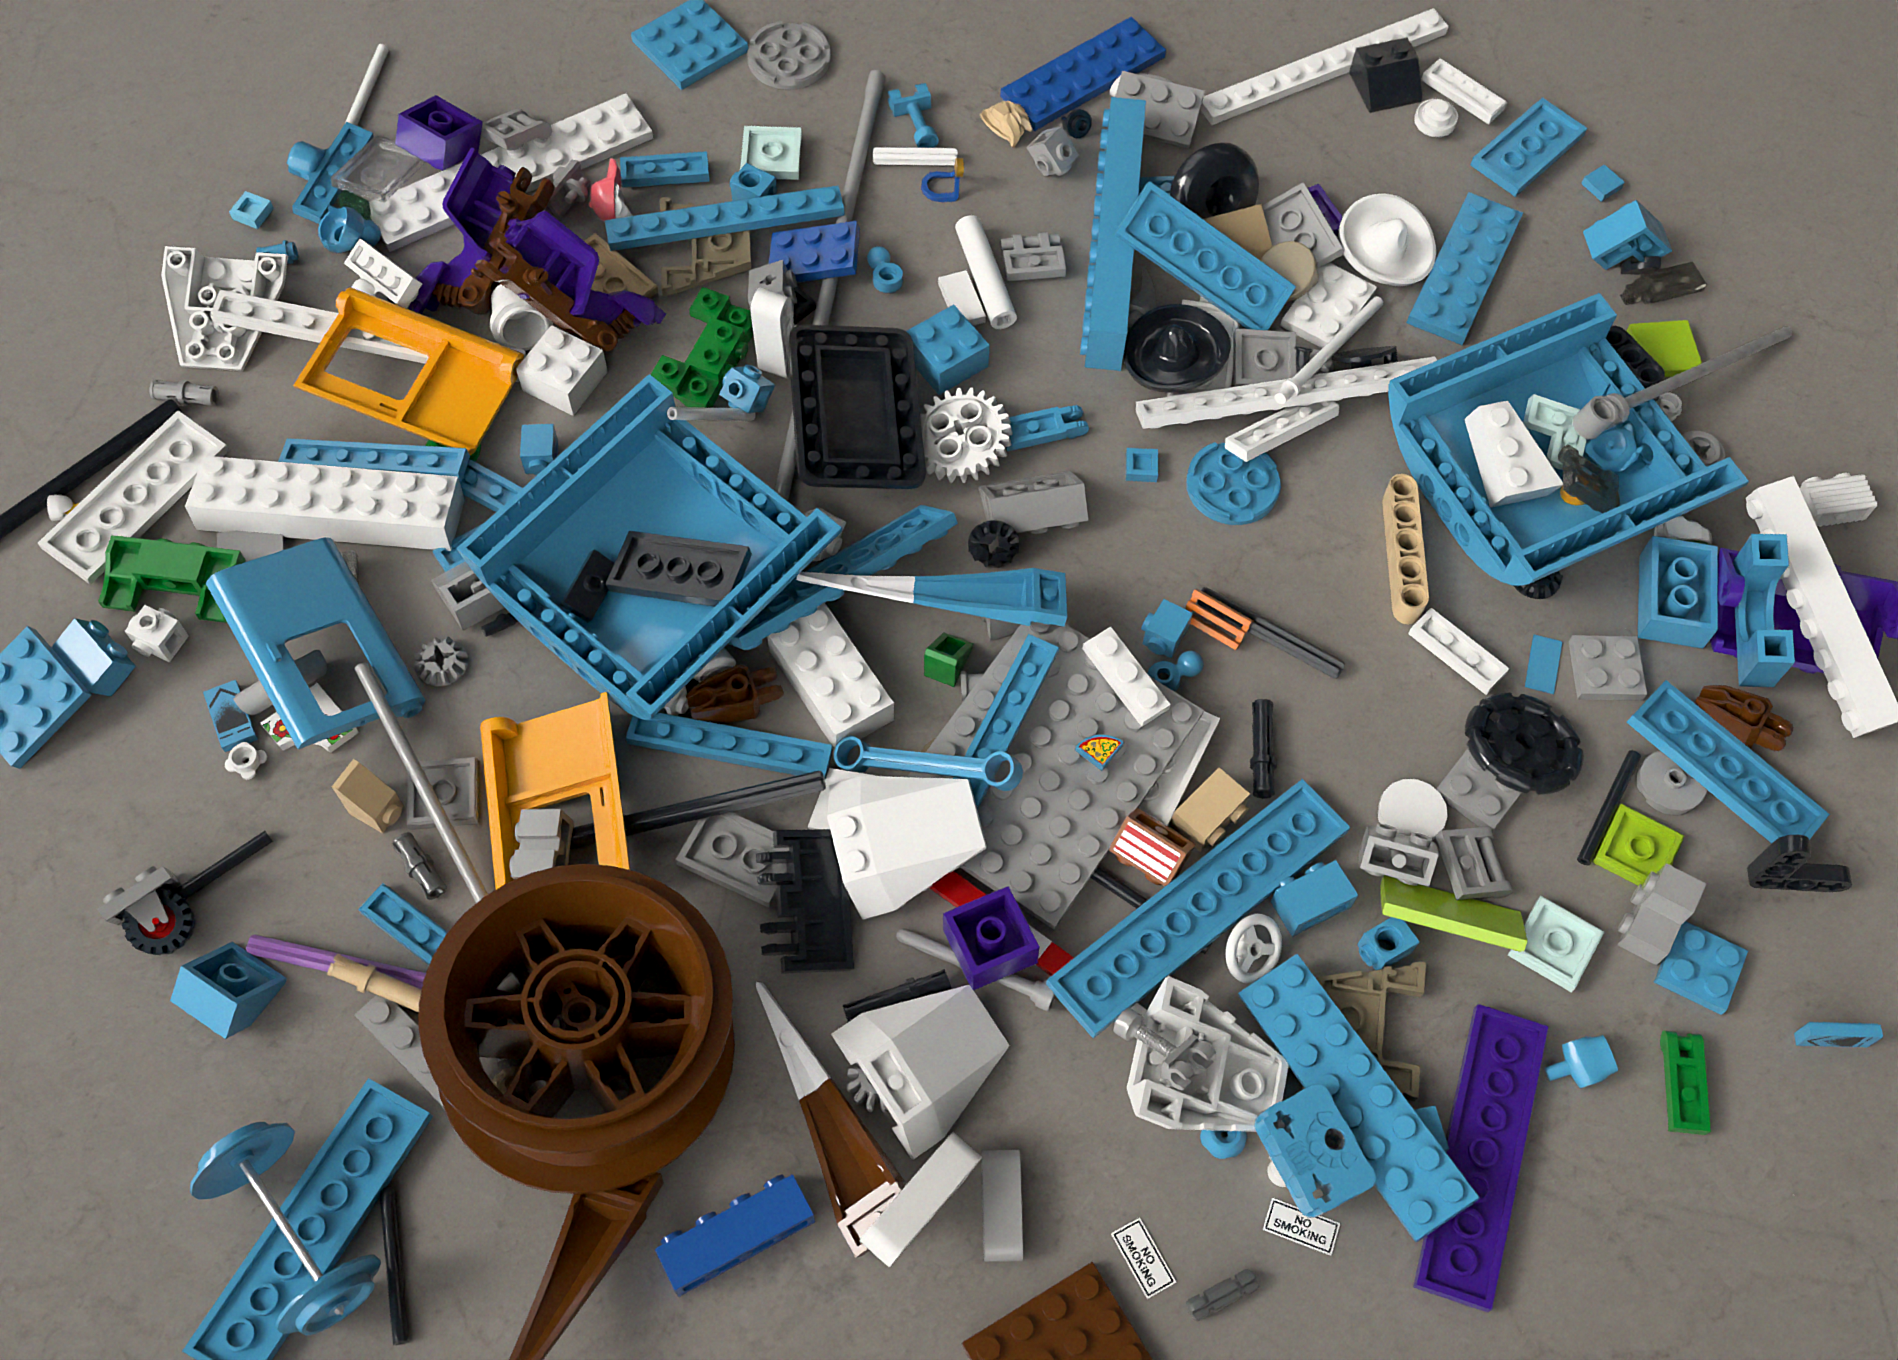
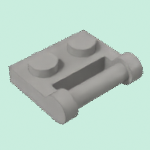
M514 109L483 122L481 136L506 150H517L523 146V143L532 139L547 140L552 134V127L545 121L532 119L521 109Z
M1491 827L1443 830L1435 836L1456 900L1492 896L1493 898H1502L1513 893L1510 881L1505 880L1492 843L1494 836ZM1477 845H1479V848H1480V851H1481L1483 860H1482V858H1481V855H1480V852H1479V849H1478V846H1477ZM1484 863H1485V865H1486V868H1487V871H1488L1490 880H1489V878H1488V875H1487V872H1486Z

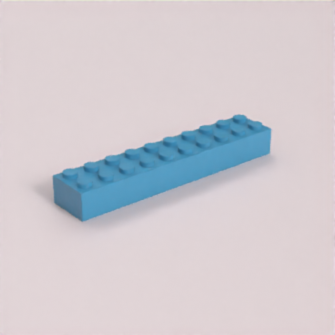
M1111 97L1110 109H1104L1102 127H1107V129H1101L1100 149H1105V151H1099L1098 171H1103V173H1097L1095 189L1096 194H1101V196L1095 195L1093 213L1094 217L1098 218H1093L1091 240L1096 241H1091L1089 263L1091 264L1088 265L1087 287L1090 288H1086L1085 312L1082 326L1083 334L1080 347V355H1086V368L1121 371L1127 336L1134 248L1115 236L1114 233L1138 198L1146 100Z

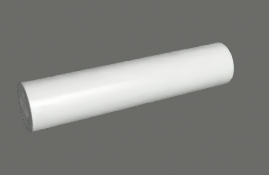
M975 215L965 216L956 223L955 229L991 326L995 329L1007 328L1016 321V312L980 218Z

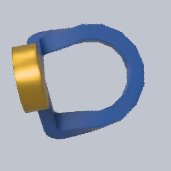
M955 158V166L952 172L935 171L925 175L921 183L922 193L932 201L955 202L959 197L960 177H963L964 174L963 158ZM955 177L954 192L938 194L932 192L927 186L929 180L934 178Z

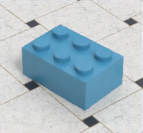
M1652 536L1639 555L1638 638L1703 649L1716 633L1718 625V546Z

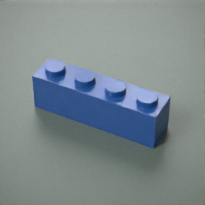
M793 1174L786 1178L784 1175H779L770 1179L763 1185L764 1190L753 1196L750 1193L743 1194L730 1202L731 1208L718 1215L715 1211L705 1214L696 1220V1227L685 1233L677 1230L668 1234L660 1241L662 1245L655 1248V1251L678 1297L815 1223L814 1214Z

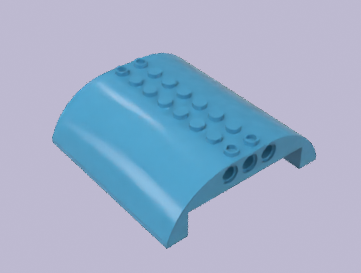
M1600 293L1391 379L1388 384L1389 406L1394 432L1401 453L1413 478L1465 553L1483 571L1500 582L1510 585L1530 584L1738 490L1749 482L1730 457L1706 467L1654 399H1651L1629 409L1628 419L1612 427L1622 428L1627 423H1630L1636 447L1642 446L1644 448L1642 453L1638 455L1637 460L1625 471L1607 472L1601 469L1586 453L1585 449L1580 470L1575 474L1553 467L1562 482L1571 475H1581L1590 479L1594 485V493L1588 503L1576 506L1564 502L1560 495V487L1545 497L1490 507L1464 420L1477 407L1509 401L1523 422L1528 399L1534 394L1581 410L1595 396L1617 393L1625 398L1645 389L1605 338L1617 314ZM1527 428L1547 458L1551 436Z
M650 374L457 547L460 555L481 582L532 635L600 693L607 692L611 702L643 720L653 718L842 532V527L818 508L806 517L686 420L669 419L667 410L670 407H676L673 393ZM629 531L749 546L752 553L742 581L715 607L608 591L593 619L586 623L560 605L589 553L595 549L615 563Z

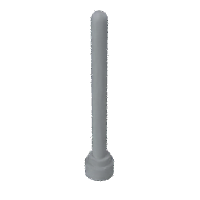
M900 929L897 932L896 937L899 942L961 967L952 948L907 929ZM1011 974L995 981L1030 996V1001L1035 1002V1007L1049 1012L1056 997L1054 992L1046 985V979L1044 982L1037 980L1034 983Z

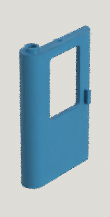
M328 537L316 539L216 572L207 580L206 585L297 749L380 719L372 701L332 716L325 715L285 646V643L290 640L339 623L347 624L383 685L387 693L385 698L394 715L411 718L421 712L422 705L425 702L423 694L333 539Z

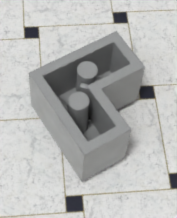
M1667 863L1657 873L1651 871L1644 884H1639L1631 897L1630 902L1635 904L1631 914L1627 912L1618 926L1617 931L1621 932L1622 935L1617 945L1654 965L1659 964L1669 954L1681 925L1695 912L1706 883Z

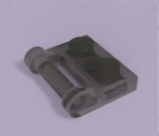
M1571 445L1564 446L1558 454V461L1563 463V490L1602 514L1620 506L1618 475L1609 469L1605 471L1579 455V451Z

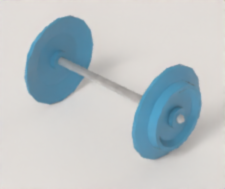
M255 1122L229 1133L203 1155L198 1163V1172L191 1181L190 1193L198 1200L213 1199L228 1194L249 1182L252 1184L315 1281L285 1307L277 1318L276 1329L282 1334L298 1331L305 1336L317 1334L343 1320L369 1297L375 1286L372 1279L379 1272L381 1260L374 1254L360 1256L343 1263L325 1275L322 1274L259 1177L285 1154L293 1142L295 1131L287 1123H273L269 1125L267 1122Z

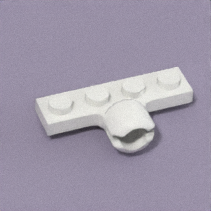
M360 238L344 262L345 265L360 276V279L353 283L352 288L386 301L389 298L395 304L406 309L416 299L418 290L422 285L421 282Z

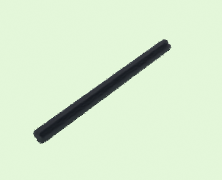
M168 399L0 515V539L47 508L49 495L64 496L151 436L177 411L182 413L178 404L174 400Z
M818 770L624 815L626 836L824 791L826 789L825 777L822 771ZM594 823L573 827L570 849L596 843Z

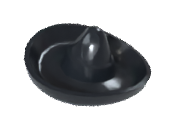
M1232 143L1210 144L1194 152L1180 166L1172 181L1170 196L1202 219L1255 206L1259 191L1258 170L1252 157L1241 147Z
M1185 304L1164 305L1148 311L1132 325L1126 336L1123 358L1131 377L1143 387L1164 393L1183 392L1207 383L1221 372L1229 358L1231 341L1222 323L1205 310Z

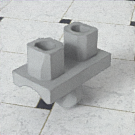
M572 159L566 167L559 166L553 173L555 189L546 207H549L557 218H562L575 201L584 202L589 197L586 188L590 185V181L581 171V164L578 160Z

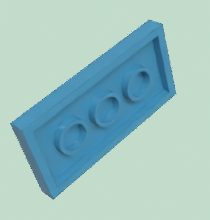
M1542 97L1477 153L1470 165L1516 197L1582 139L1588 128Z

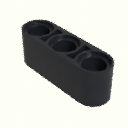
M1611 326L1605 338L1643 387L1648 388L1663 381L1665 376L1663 368L1625 329L1619 326ZM1658 396V397H1656V398H1653L1654 401H1655V402L1658 401V399L1660 398V396Z

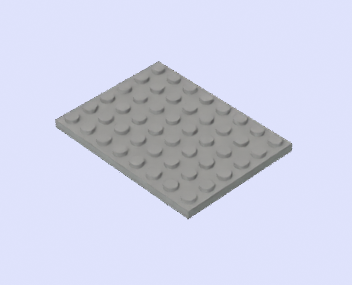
M1031 621L1030 626L1020 624L925 753L965 756L1028 634L1059 647V653L1007 754L1016 758L1023 767L1022 779L1018 786L1009 791H1001L990 785L978 808L987 848L960 866V868L995 891L1009 886L1020 908L1055 930L1109 852L1110 845L1126 817L1136 808L1140 807L1202 717L1204 710L1150 677L1171 705L1169 710L1141 727L1082 649L1083 643L1090 640V638L1066 623L1065 626ZM1109 735L1124 742L1123 747L1102 771L1075 751L1076 745L1090 736ZM1009 760L1003 761L995 775L997 783L1005 780L1009 775L1011 768ZM910 772L907 777L953 779L954 776Z

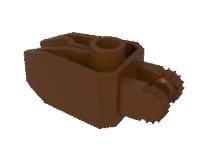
M738 664L701 681L686 695L688 707H696L691 710L692 719L716 724L755 719L760 712V705L777 700L784 695L781 685L775 684L758 690L755 688L776 680L778 676L776 669L768 667L750 672L748 667Z
M1727 685L1703 686L1699 697L1695 701L1697 706L1750 749L1755 743L1774 752L1782 751L1786 745L1785 738L1789 737L1793 732V724L1787 721V719L1784 720L1783 717L1771 713L1772 703L1768 698Z

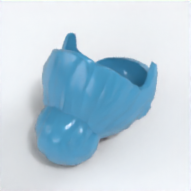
M328 205L329 212L321 219L318 227V236L324 248L339 254L353 250L359 238L371 246H375L381 237L379 226L371 220H365L358 211L347 206L337 208Z

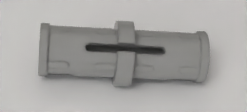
M154 379L149 387L152 399H172L178 402L179 405L196 403L216 406L219 399V392L216 386L196 385L186 380L167 382Z

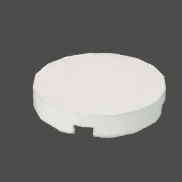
M1402 779L1392 783L1383 792L1378 805V820L1381 824L1390 825L1397 829V833L1411 836L1413 832L1429 836L1432 841L1443 830L1448 817L1447 806L1440 792L1430 784L1418 779Z

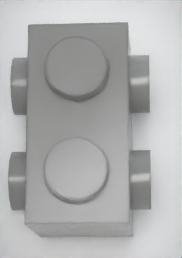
M1378 823L1376 827L1367 825L1358 860L1360 868L1375 876L1387 875L1398 878L1399 881L1413 886L1421 884L1429 887L1439 853L1436 843L1431 842L1432 839L1429 836L1414 832L1411 833V836L1397 833L1396 828Z

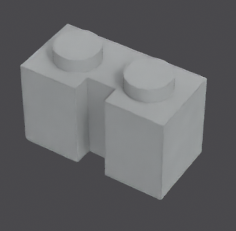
M561 809L521 810L520 821L515 826V838L520 843L519 850H515L514 855L510 859L511 877L515 880L532 872L568 865L574 820Z

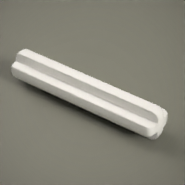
M875 147L873 150V162L876 165L955 166V158H958L956 148Z

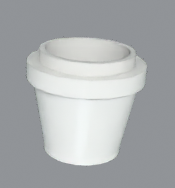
M500 284L494 289L491 295L492 315L490 319V328L494 339L503 346L525 351L532 349L551 325L553 326V322L510 289L505 288V285L502 286Z

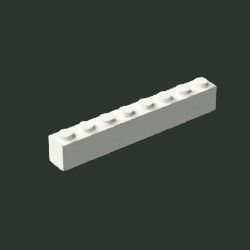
M1791 476L1755 489L1745 498L1747 501V512L1752 519H1755L1760 534H1787L1789 566L1780 579H1782L1786 587L1788 603L1796 610L1799 616L1802 634L1805 638L1809 639L1813 647L1815 663L1823 670L1827 678L1829 694L1837 701L1841 709L1843 725L1851 732L1853 738L1897 723L1898 702L1795 477Z

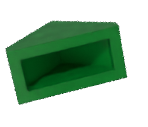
M943 632L925 650L924 676L955 687L974 643Z

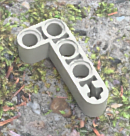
M759 287L751 303V319L758 368L789 379L791 377L789 337L791 330L796 327L793 321L791 297Z
M952 1132L860 1239V1242L890 1268L947 1199L966 1180L982 1156L957 1134Z

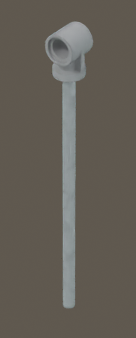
M1783 327L1625 398L1617 393L1595 396L1573 417V427L1580 436L1590 440L1596 439L1605 430L1625 422L1629 416V409L1788 339L1792 336V330L1789 327Z

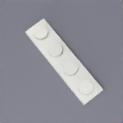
M1329 400L1307 406L1296 405L1287 407L1225 438V449L1247 462L1338 416L1339 404Z

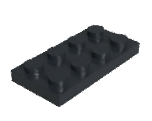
M629 531L607 579L606 586L610 592L715 607L742 581L752 553L749 546Z

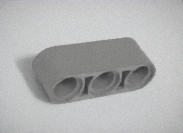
M982 1150L984 1261H1022L1023 1231L1020 1151Z

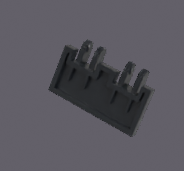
M776 830L773 832L774 848H789V851L756 854V863H786L787 873H763L757 876V884L765 886L779 885L776 888L778 918L794 917V921L760 924V933L768 935L791 933L792 944H766L761 946L762 955H796L781 958V974L853 970L854 957L849 893L843 883L831 830Z

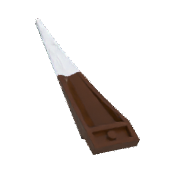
M756 982V989L797 1093L821 1166L836 1222L854 1256L861 1257L870 1250L860 1242V1239L903 1190L905 1180L763 983Z

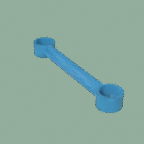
M854 736L843 738L839 741L834 751V760L840 768L858 773H863L869 767L981 779L1001 791L1014 789L1018 786L1023 776V767L1019 760L1001 751L990 754L986 759L876 748L871 747L868 743ZM859 745L860 756L854 764L849 766L847 762L848 754L854 746ZM1009 760L1011 766L1009 775L1005 780L997 783L995 781L997 766L1001 762Z

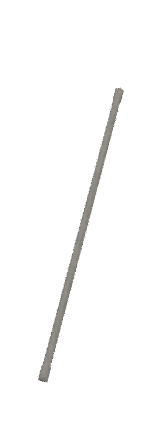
M873 70L869 73L865 90V101L842 195L844 216L837 217L836 223L852 221L877 107L886 79L885 74L879 70ZM839 277L823 279L813 325H828ZM793 411L774 491L786 501L789 498L797 463Z

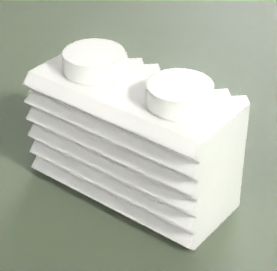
M1841 473L1832 479L1821 480L1820 477H1812L1805 480L1800 486V491L1816 525L1820 527L1836 523L1863 521L1877 507L1875 496L1872 495L1868 480H1865V475L1863 474L1851 476L1850 473Z

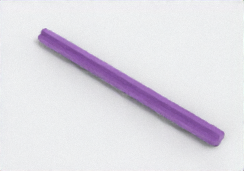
M255 934L250 936L246 946V951L255 956L328 972L331 963L334 964L335 961L333 959L337 954ZM341 954V956L364 966L374 965L376 966V971L422 990L426 973ZM496 989L491 997L517 994Z

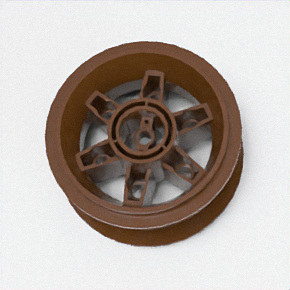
M565 865L532 872L504 884L484 896L466 911L447 932L434 953L423 980L419 1000L418 1030L424 1058L432 1078L438 1086L440 1099L450 1124L464 1145L488 1167L503 1177L526 1187L551 1193L586 1194L605 1192L636 1183L657 1173L679 1158L699 1139L715 1117L726 1095L733 1070L735 1050L731 973L725 952L714 930L699 910L675 890L639 872L609 865ZM580 946H602L598 952L588 949H573L567 951L565 950L567 948ZM654 962L666 972L675 984L679 995L638 992ZM525 966L529 977L525 982L522 994L491 997L501 983L516 970ZM595 1003L606 1007L608 1010L600 1021H598ZM560 1013L565 1030L551 1026ZM581 1014L589 1016L588 1020L583 1023H574L580 1019ZM677 1054L665 1075L645 1094L631 1065L632 1059ZM480 1057L524 1060L505 1094L492 1083L482 1067ZM575 1090H590L605 1111L604 1114L576 1119L554 1118ZM624 1090L628 1094L625 1098L618 1100L613 1092Z

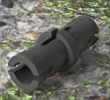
M406 832L394 839L392 846L406 865L405 871L409 877L414 878L418 882L428 900L438 898L446 891L447 886L433 867L434 861L430 855L425 854L421 850L412 833Z

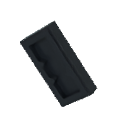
M595 549L592 550L560 605L586 623L590 622L609 591L606 582L614 562Z

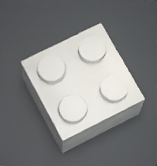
M552 325L516 368L522 391L572 416L576 414L608 373L603 350Z

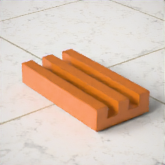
M1199 589L1194 590L1191 599L1186 604V610L1194 611L1236 635L1237 637L1234 639L1192 615L1191 625L1234 650L1239 648L1253 623V620ZM1198 600L1243 624L1242 628L1239 629L1197 604Z

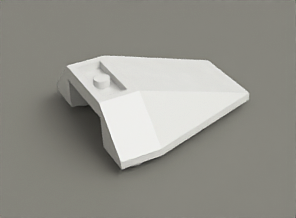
M165 246L161 276L181 367L230 371L244 370L262 331L213 322L210 316L220 290L277 301L285 285L288 262L286 254L256 252L255 260L204 257L196 248Z
M970 984L861 1013L831 1034L850 1065L858 1062L897 1123L892 1130L912 1160L945 1137L1010 1046Z

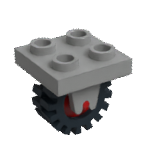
M155 866L146 869L135 878L138 883L125 891L122 887L118 888L102 899L105 904L97 910L104 920L115 925L122 923V929L125 930L126 935L124 936L127 941H130L134 948L152 955L173 953L175 949L183 947V943L190 939L192 935L191 930L195 924V921H193V910L190 909L189 903L185 899L170 891L181 883L173 872L163 866L159 869H156Z

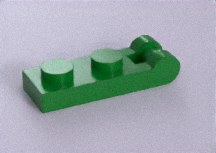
M1663 1031L1660 1037V1047L1664 1056L1668 1129L1670 1132L1706 1135L1711 1132L1703 1036L1694 1033H1688L1687 1036H1678L1674 1031ZM1679 1050L1686 1051L1689 1058L1680 1057Z

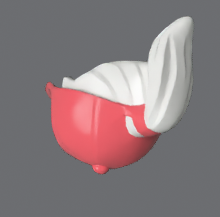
M610 158L607 177L595 182L591 186L589 207L593 208L598 218L604 222L605 220L632 216L628 207L624 204L625 197L620 191L621 173L613 158Z

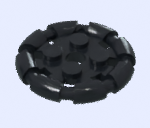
M1508 692L1487 696L1480 701L1479 705L1471 709L1466 719L1465 735L1469 738L1467 746L1476 763L1483 771L1488 770L1496 777L1495 781L1518 792L1528 793L1529 791H1536L1538 795H1543L1565 789L1570 785V781L1575 780L1580 774L1584 754L1583 750L1578 747L1581 742L1569 720L1564 715L1559 717L1551 710L1552 706L1529 695L1521 694L1519 697H1515L1512 693ZM1512 710H1517L1518 714H1513ZM1516 741H1521L1525 743L1529 749H1524V747ZM1499 757L1508 764L1506 767L1498 762Z

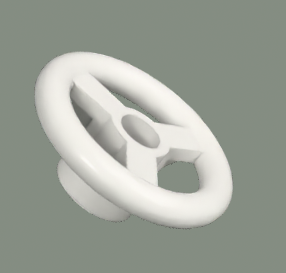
M1252 914L1242 919L1234 927L1226 945V963L1230 973L1238 981L1252 984L1276 967L1282 951V936L1277 923L1267 915ZM1260 924L1268 929L1271 935V943H1263L1260 939H1257L1254 925ZM1261 955H1269L1267 961L1259 970L1247 973L1254 960L1260 958Z

